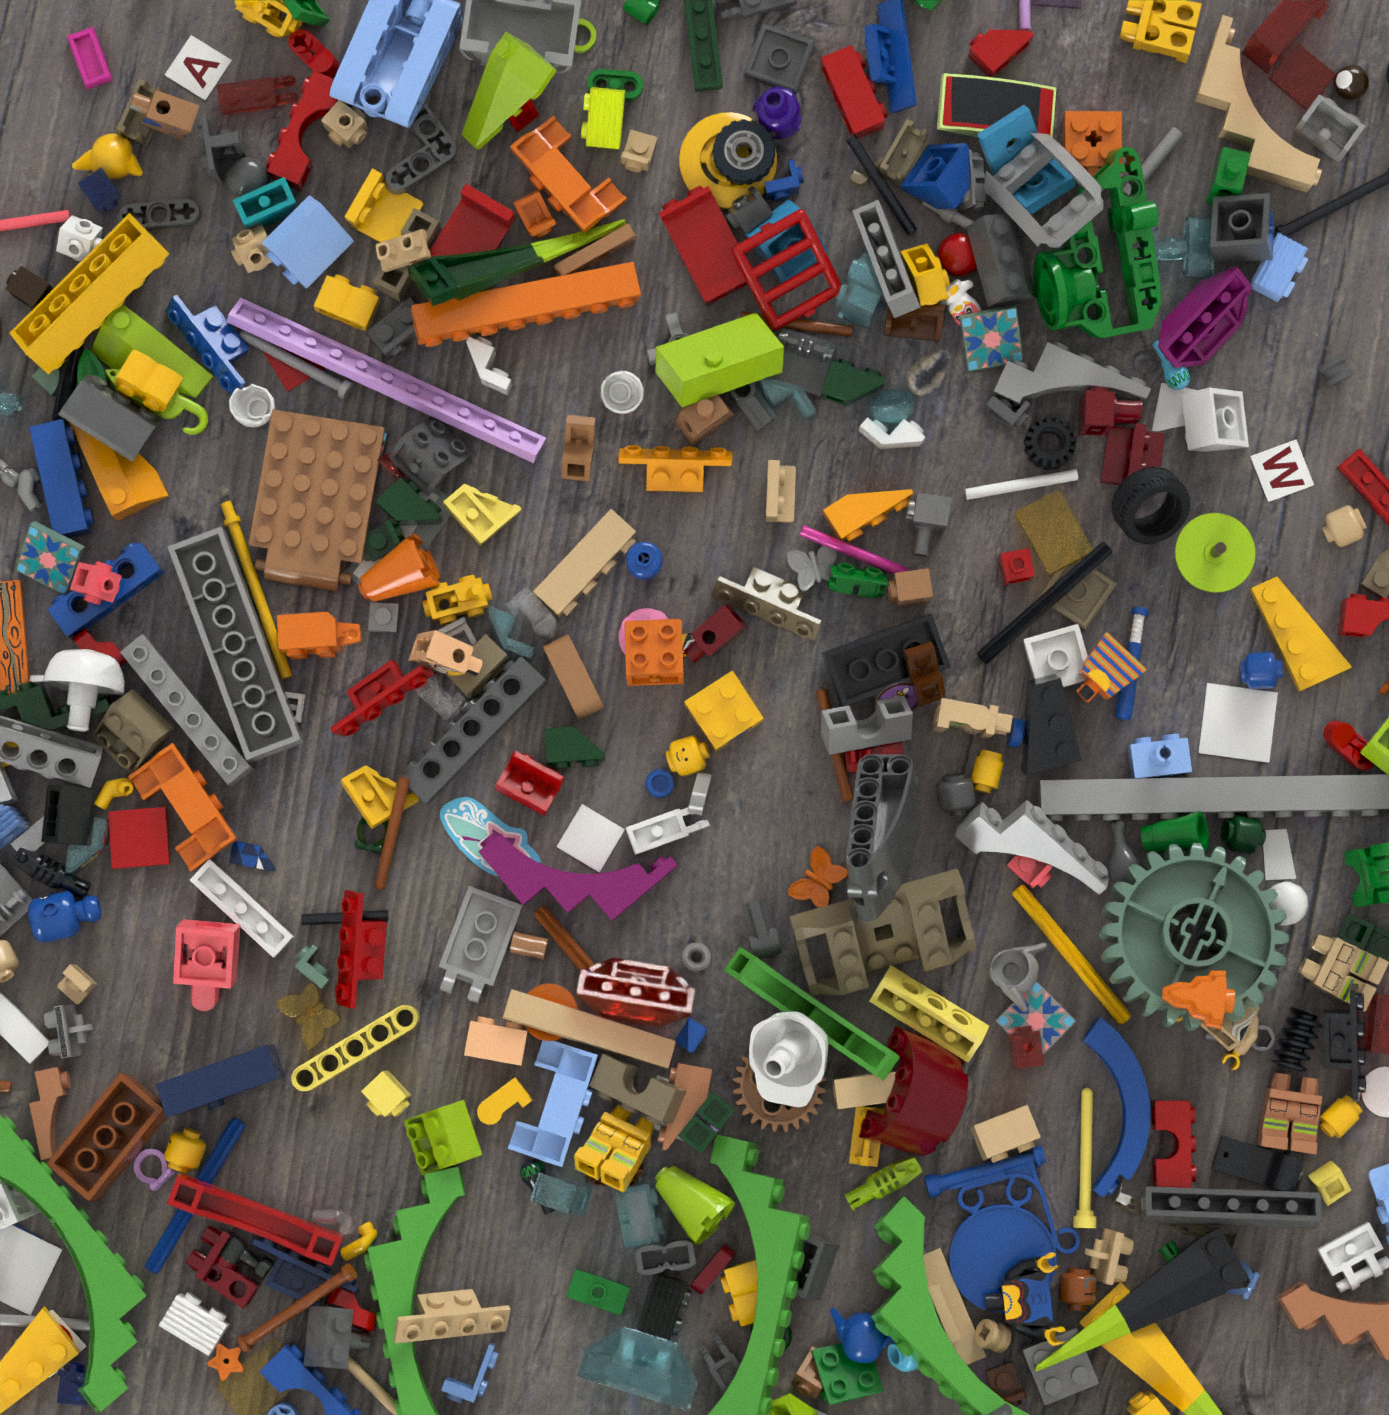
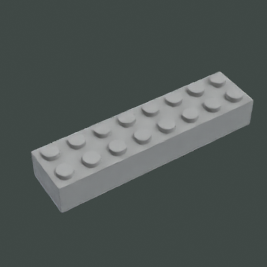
M218 527L167 546L245 759L253 763L303 744L304 740L226 531L222 527Z

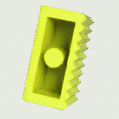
M592 87L590 93H585L583 110L589 112L588 122H582L581 139H586V146L620 149L625 90Z

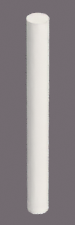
M1076 469L967 488L965 489L966 500L1076 481L1078 480V473Z

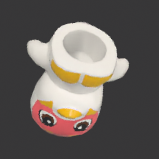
M956 279L951 282L950 286L946 287L948 298L938 302L939 305H948V310L958 325H960L959 315L981 311L979 303L967 293V290L973 287V282L970 280L960 281Z

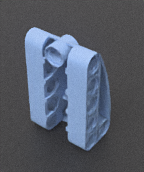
M369 0L333 80L330 97L360 108L371 117H382L410 128L433 87L463 20L462 4L453 0ZM372 96L381 98L380 102L375 105L368 104L367 100Z

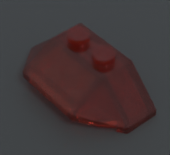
M613 957L590 968L581 969L576 997L603 1018L661 1027L691 1016L695 989L688 985L670 967Z

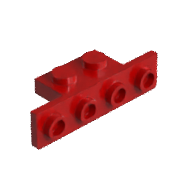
M390 660L346 691L356 710L330 727L332 733L345 737L353 735L359 730L361 724L378 718L382 714V710L387 706L401 702L405 698L404 695L412 689L424 686L428 682L427 679L434 675L433 670L420 665L404 676L397 662Z
M345 890L341 903L343 915L342 927L339 931L341 943L340 956L337 959L338 984L335 988L337 1005L352 1009L356 1008L358 980L383 979L387 922L362 921L364 893Z

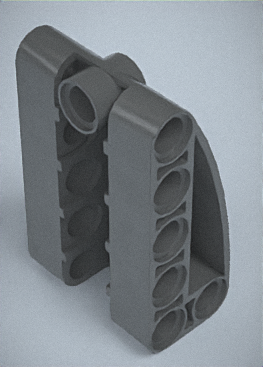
M870 754L862 757L857 765L846 864L848 869V897L853 898L856 915L862 921L876 920L892 901L908 871L917 844L921 823L917 794L918 779L914 775L912 760L906 755Z

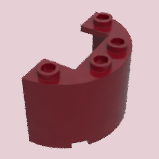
M895 1026L888 1041V1049L899 1055L902 1060L896 1071L891 1093L886 1101L884 1115L867 1110L866 1116L861 1123L859 1138L915 1156H924L936 1151L935 1146L940 1141L946 1142L957 1127L966 1103L968 1074L963 1073L962 1065L965 1062L960 1057L925 1036Z

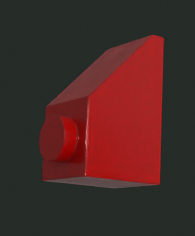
M990 29L985 35L979 33L970 42L969 45L971 47L968 57L987 77L994 78L1032 43L1034 34L1031 31Z

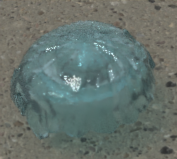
M900 389L885 390L874 398L873 396L870 397V412L875 419L883 423H899L903 419L908 418L914 410L912 393H907V391Z

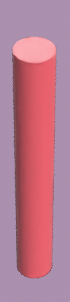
M64 210L0 220V231L66 222L71 217L70 211Z

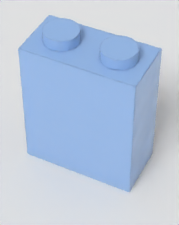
M309 195L262 244L268 250L265 254L267 258L277 267L280 264L284 267L285 271L282 274L293 285L298 282L307 289L354 240L325 207Z

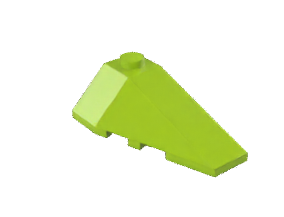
M124 304L118 309H114L106 318L91 348V352L111 369H121L132 350L139 351L152 358L158 364L164 365L181 375L183 381L178 392L195 399L199 397L214 378L212 374Z

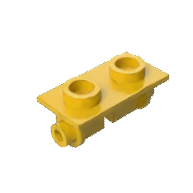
M865 1106L856 1107L849 1163L878 1167L880 1144L859 1138L861 1123L866 1116L867 1110L884 1115L885 1109Z

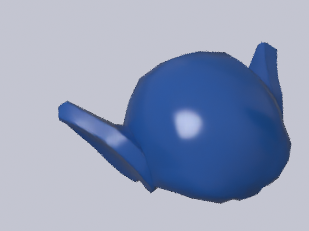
M835 1308L830 1309L843 1351L852 1361L858 1363L875 1361L892 1339L889 1335L882 1334L876 1328V1322L871 1318L873 1314L868 1312L854 1313L845 1320Z

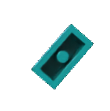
M285 177L233 200L246 229H252L261 224L263 227L289 216L298 207Z

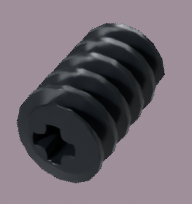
M1290 1007V1012L1296 1017H1286L1285 1021L1291 1028H1282L1281 1032L1288 1038L1278 1039L1277 1043L1284 1049L1274 1050V1055L1280 1060H1271V1062L1294 1071L1306 1072L1307 1068L1301 1064V1061L1311 1060V1057L1305 1053V1050L1315 1049V1046L1309 1042V1039H1318L1319 1036L1313 1031V1028H1323V1025L1316 1020L1318 1016Z

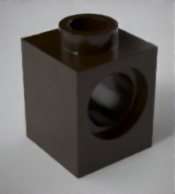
M23 266L18 271L15 270L10 274L6 282L7 287L5 288L13 297L32 309L53 290L49 283Z

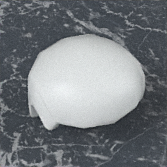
M618 371L611 373L603 381L600 397L606 408L614 413L625 414L633 412L638 408L643 400L644 388L640 379L633 373Z
M251 384L248 387L236 388L229 399V408L239 423L246 427L254 428L262 426L271 420L272 409L275 410V401L266 388Z
M1285 881L1270 888L1275 889L1278 893L1277 898L1269 905L1270 910H1283L1287 916L1279 925L1295 924L1306 915L1309 907L1308 896L1301 886Z

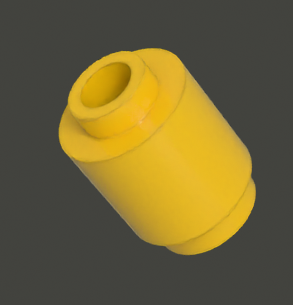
M980 750L979 756H976L971 775L976 791L991 794L992 789H998L1004 765L1002 754Z
M1345 1095L1342 1099L1338 1098L1320 1116L1321 1124L1319 1127L1330 1138L1333 1136L1341 1138L1360 1119L1359 1115L1362 1113V1109L1356 1102H1353L1352 1098Z

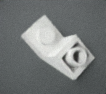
M479 336L476 339L468 338L466 343L481 383L508 395L512 387L511 379L508 378L509 375L497 368H493L492 371L489 370L496 355L492 343Z
M868 417L859 428V432L879 449L918 447L925 440V436L922 434L924 430L912 420L907 422L903 419L890 435L886 433L888 430L880 421L876 419L871 421Z

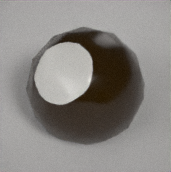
M1351 64L1337 71L1334 76L1333 86L1336 93L1342 99L1352 101L1365 95L1369 87V77L1362 67Z

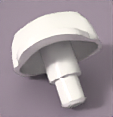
M76 649L58 652L50 660L45 675L30 676L31 682H45L52 687L68 692L67 705L70 706L67 727L74 731L85 732L89 730L91 709L96 708L98 693L124 695L125 680L119 663L111 656L94 650Z
M800 1012L775 1013L768 1019L755 1025L751 1032L749 1062L752 1070L755 1072L757 1090L761 1097L769 1102L793 1107L806 1106L813 1097L817 1083L822 1080L826 1071L828 1036L820 1026Z

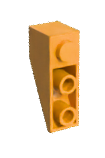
M912 489L847 494L823 509L822 515L839 540L844 541L847 539L848 542H851L863 534L861 529L869 524L875 527L887 519L885 514L895 509L896 512H899L906 508L914 492Z

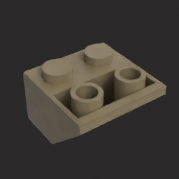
M131 689L110 705L91 738L98 745L103 746L102 749L129 774H132L142 767L164 744L174 727L136 691Z

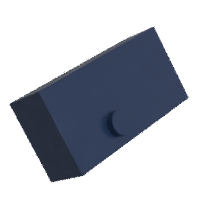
M275 1044L253 1049L157 1083L156 1087L166 1117L168 1118L206 1105L208 1110L225 1105L224 1099L285 1078V1074Z

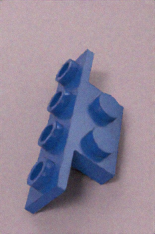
M888 0L877 4L879 25L870 24L864 27L865 46L868 53V72L871 76V81L888 85L891 113H897L917 106L903 0Z
M178 295L173 296L165 310L171 323L176 325L182 332L186 342L200 355L204 365L211 369L224 390L232 395L236 388L242 389L245 381L232 366L231 362L246 355L250 348L232 325L227 323V319L216 305L193 316Z

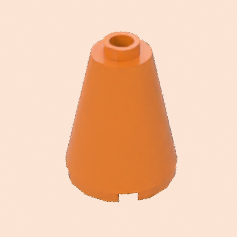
M417 534L409 535L360 577L361 583L358 584V588L364 599L369 598L372 602L440 585L441 582L438 581L440 574L429 550L425 552L419 546L424 542Z

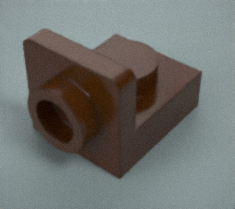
M1012 1360L985 1370L992 1391L1015 1407L1022 1404L1021 1399L1027 1396Z

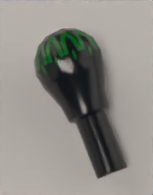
M535 1159L524 1162L520 1169L521 1179L531 1189L532 1193L537 1196L545 1215L555 1211L547 1192L548 1186L544 1165Z

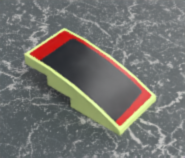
M943 73L941 75L937 129L977 137L978 133L1022 105H1025L1030 109L1038 133L1049 134L1053 138L1056 88L1002 78Z

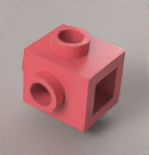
M96 561L95 565L78 562L70 590L85 595V601L100 605L101 601L113 603L120 588L119 583L122 575L111 572L112 566Z

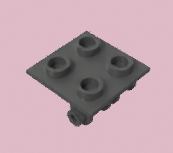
M782 327L778 340L784 346L783 371L767 378L799 386L798 391H805V393L820 397L836 343Z

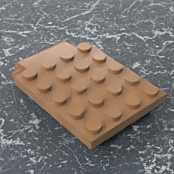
M272 409L249 539V546L268 549L266 560L256 559L255 570L264 571L265 580L331 591H339L340 583L351 585L352 574L342 572L344 561L360 564L363 562L385 427Z

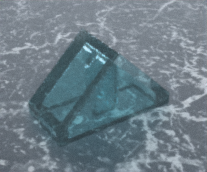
M539 1172L530 1200L566 1214L584 1216L592 1188Z

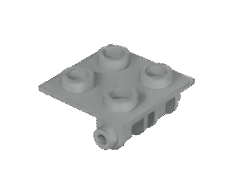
M0 863L1 937L28 912V905L33 899Z

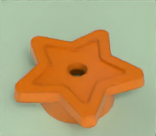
M218 1343L216 1346V1356L210 1359L207 1365L218 1369L220 1379L225 1381L231 1372L244 1371V1367L239 1361L242 1349L240 1346L230 1349ZM227 1358L229 1360V1363L225 1364L224 1359Z

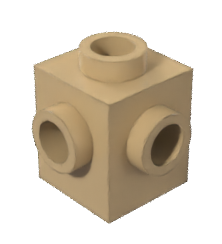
M340 100L336 102L321 120L324 128L330 132L328 137L338 146L344 144L351 149L354 144H360L367 135L366 130L368 127L364 120L366 118L365 114L357 107L352 106L350 108Z
M262 224L252 229L242 230L236 237L232 238L235 249L231 250V253L237 265L243 264L248 273L262 270L271 263L265 255L268 250L262 244L268 237Z

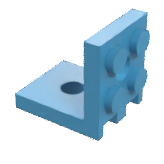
M1022 105L977 134L992 176L1002 166L1015 158L1023 148L1035 140L1030 133H1038L1030 109L1025 105ZM1015 138L1014 144L1006 148L1007 143ZM1052 159L1012 195L1030 214H1033L1076 185L1074 179Z

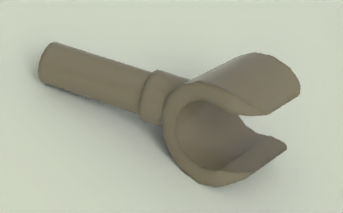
M879 158L874 163L877 169L880 167L883 161L882 158ZM856 169L849 183L858 189H863L870 177L866 171L864 173Z

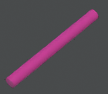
M803 525L799 536L894 574L908 571V568L808 526Z

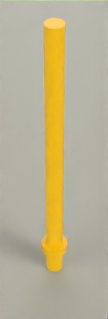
M231 501L223 502L220 504L225 516L223 522L225 527H228L281 679L290 678L292 673L286 656L279 650L278 633L239 525L241 522L240 516H236Z

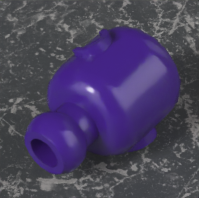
M779 86L769 88L755 100L752 111L756 113L758 124H762L766 131L770 132L772 138L786 139L801 129L802 112L799 102L791 89Z

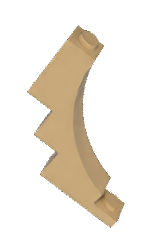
M1222 15L1217 25L1194 102L1226 111L1218 137L1250 147L1247 175L1307 193L1312 185L1317 186L1322 172L1321 169H1318L1320 159L1291 146L1280 138L1262 119L1250 99L1243 80L1240 48L1230 46L1235 29L1231 28L1233 18Z

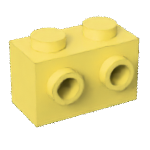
M388 1070L382 1071L361 1091L369 1099L366 1105L377 1116L383 1115L384 1117L390 1115L398 1116L410 1105L407 1099L412 1096Z

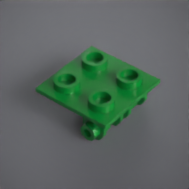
M842 1343L811 1350L824 1389L820 1391L823 1402L827 1401L828 1405L884 1392L875 1361L858 1363L850 1360L843 1351Z

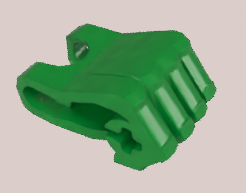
M1389 843L1345 851L1346 865H1351L1360 878L1356 893L1351 894L1353 906L1362 907L1388 903Z

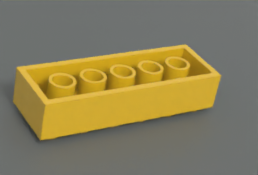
M129 213L9 334L24 353L49 375L64 363L65 358L73 350L78 349L84 343L85 338L93 330L98 329L104 323L105 318L114 309L122 306L125 298L134 289L142 286L145 278L154 269L162 266L165 258L169 255L168 251Z

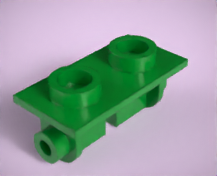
M839 563L838 566L829 565L832 577L828 578L827 588L832 589V592L852 595L854 585H858V596L876 599L878 596H884L885 586H888L889 583L885 573L873 567H868L866 570L857 569L847 563Z

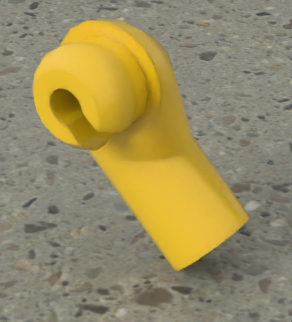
M123 777L108 780L101 789L94 804L107 810L113 798L128 796L133 792L134 786L132 781Z

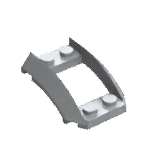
M1030 133L1035 140L1023 148L1008 164L1002 166L994 176L986 170L984 191L1015 221L1037 247L1041 243H1047L1049 247H1060L1103 210V199L1101 198L1103 189L1085 168L1049 134ZM1054 159L1084 191L1074 197L1068 205L1052 216L1041 227L1012 194Z

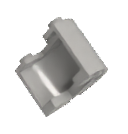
M466 0L460 52L469 60H474V57L481 59L480 65L486 67L488 58L504 33L508 32L529 44L557 70V74L565 73L572 67L581 1L552 0V5L546 4L544 0Z

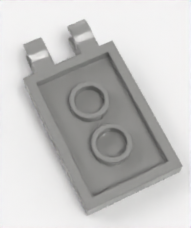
M468 886L439 964V968L446 970L440 986L441 991L452 994L456 980L465 981L472 984L467 999L479 1004L485 984L494 987L523 905Z

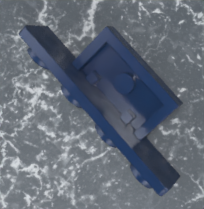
M262 1237L260 1241L253 1239L251 1242L253 1247L278 1258L265 1285L291 1298L299 1300L333 1277L328 1274L330 1268L318 1262H314L313 1266L302 1262L304 1256L288 1249L287 1253H283L276 1249L278 1244ZM355 1280L352 1282L347 1281L339 1286L344 1290L353 1292L355 1295H358L360 1291L355 1286L357 1282ZM324 1297L311 1306L320 1307Z

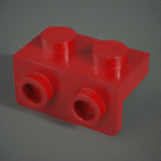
M514 751L494 789L545 816L560 791L564 777L554 768L545 767L537 763L531 756Z

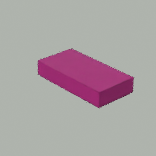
M90 27L68 35L67 39L85 88L88 90L113 81L95 29Z

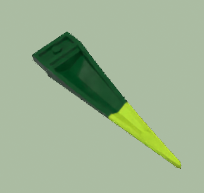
M624 219L591 228L585 234L580 231L514 247L457 255L433 256L408 266V273L432 306L453 298L460 301L610 234L626 225Z

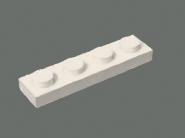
M211 859L190 879L198 889L236 924H240V927L273 958H276L294 938L284 926Z

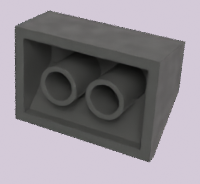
M1007 213L982 216L967 226L966 229L988 308L1037 300L1020 233L1015 221Z
M86 374L58 415L133 462L160 420L155 418V413L146 407L140 408L131 402L130 397L125 396L120 391L115 392L106 386L107 383L100 377Z

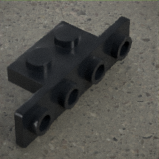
M1352 983L1350 990V1010L1324 1009L1323 1011L1324 1068L1352 1069L1353 1102H1359L1361 1093H1366V1075H1361V1065H1365L1366 1051L1365 1048H1360V1038L1365 1037V1021L1359 1018V1010H1364V993H1359V984Z

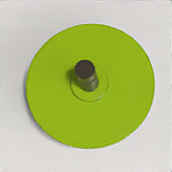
M1208 513L1194 518L1182 529L1176 541L1175 559L1182 576L1194 587L1206 592H1225L1240 585L1250 574L1255 562V545L1250 532L1240 521L1226 514Z

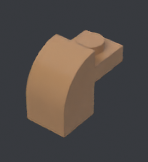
M567 414L565 446L562 458V479L590 482L596 435L595 417Z

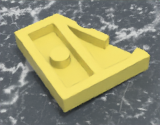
M463 484L444 500L442 504L480 546L522 510L516 504L510 505L498 500L496 496L481 493L476 488Z

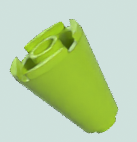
M665 1166L655 1177V1180H657L655 1188L695 1245H699L707 1240L719 1228L718 1223L722 1218L727 1219L736 1204L727 1195L676 1166L671 1168Z

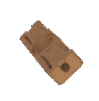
M626 224L553 266L554 272L558 277L588 269L608 258L614 252L632 242L634 243L637 240L636 235L630 224Z

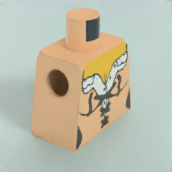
M436 630L417 634L408 660L450 676L463 675L465 672L476 676L482 667V660L471 656L473 652L471 645Z

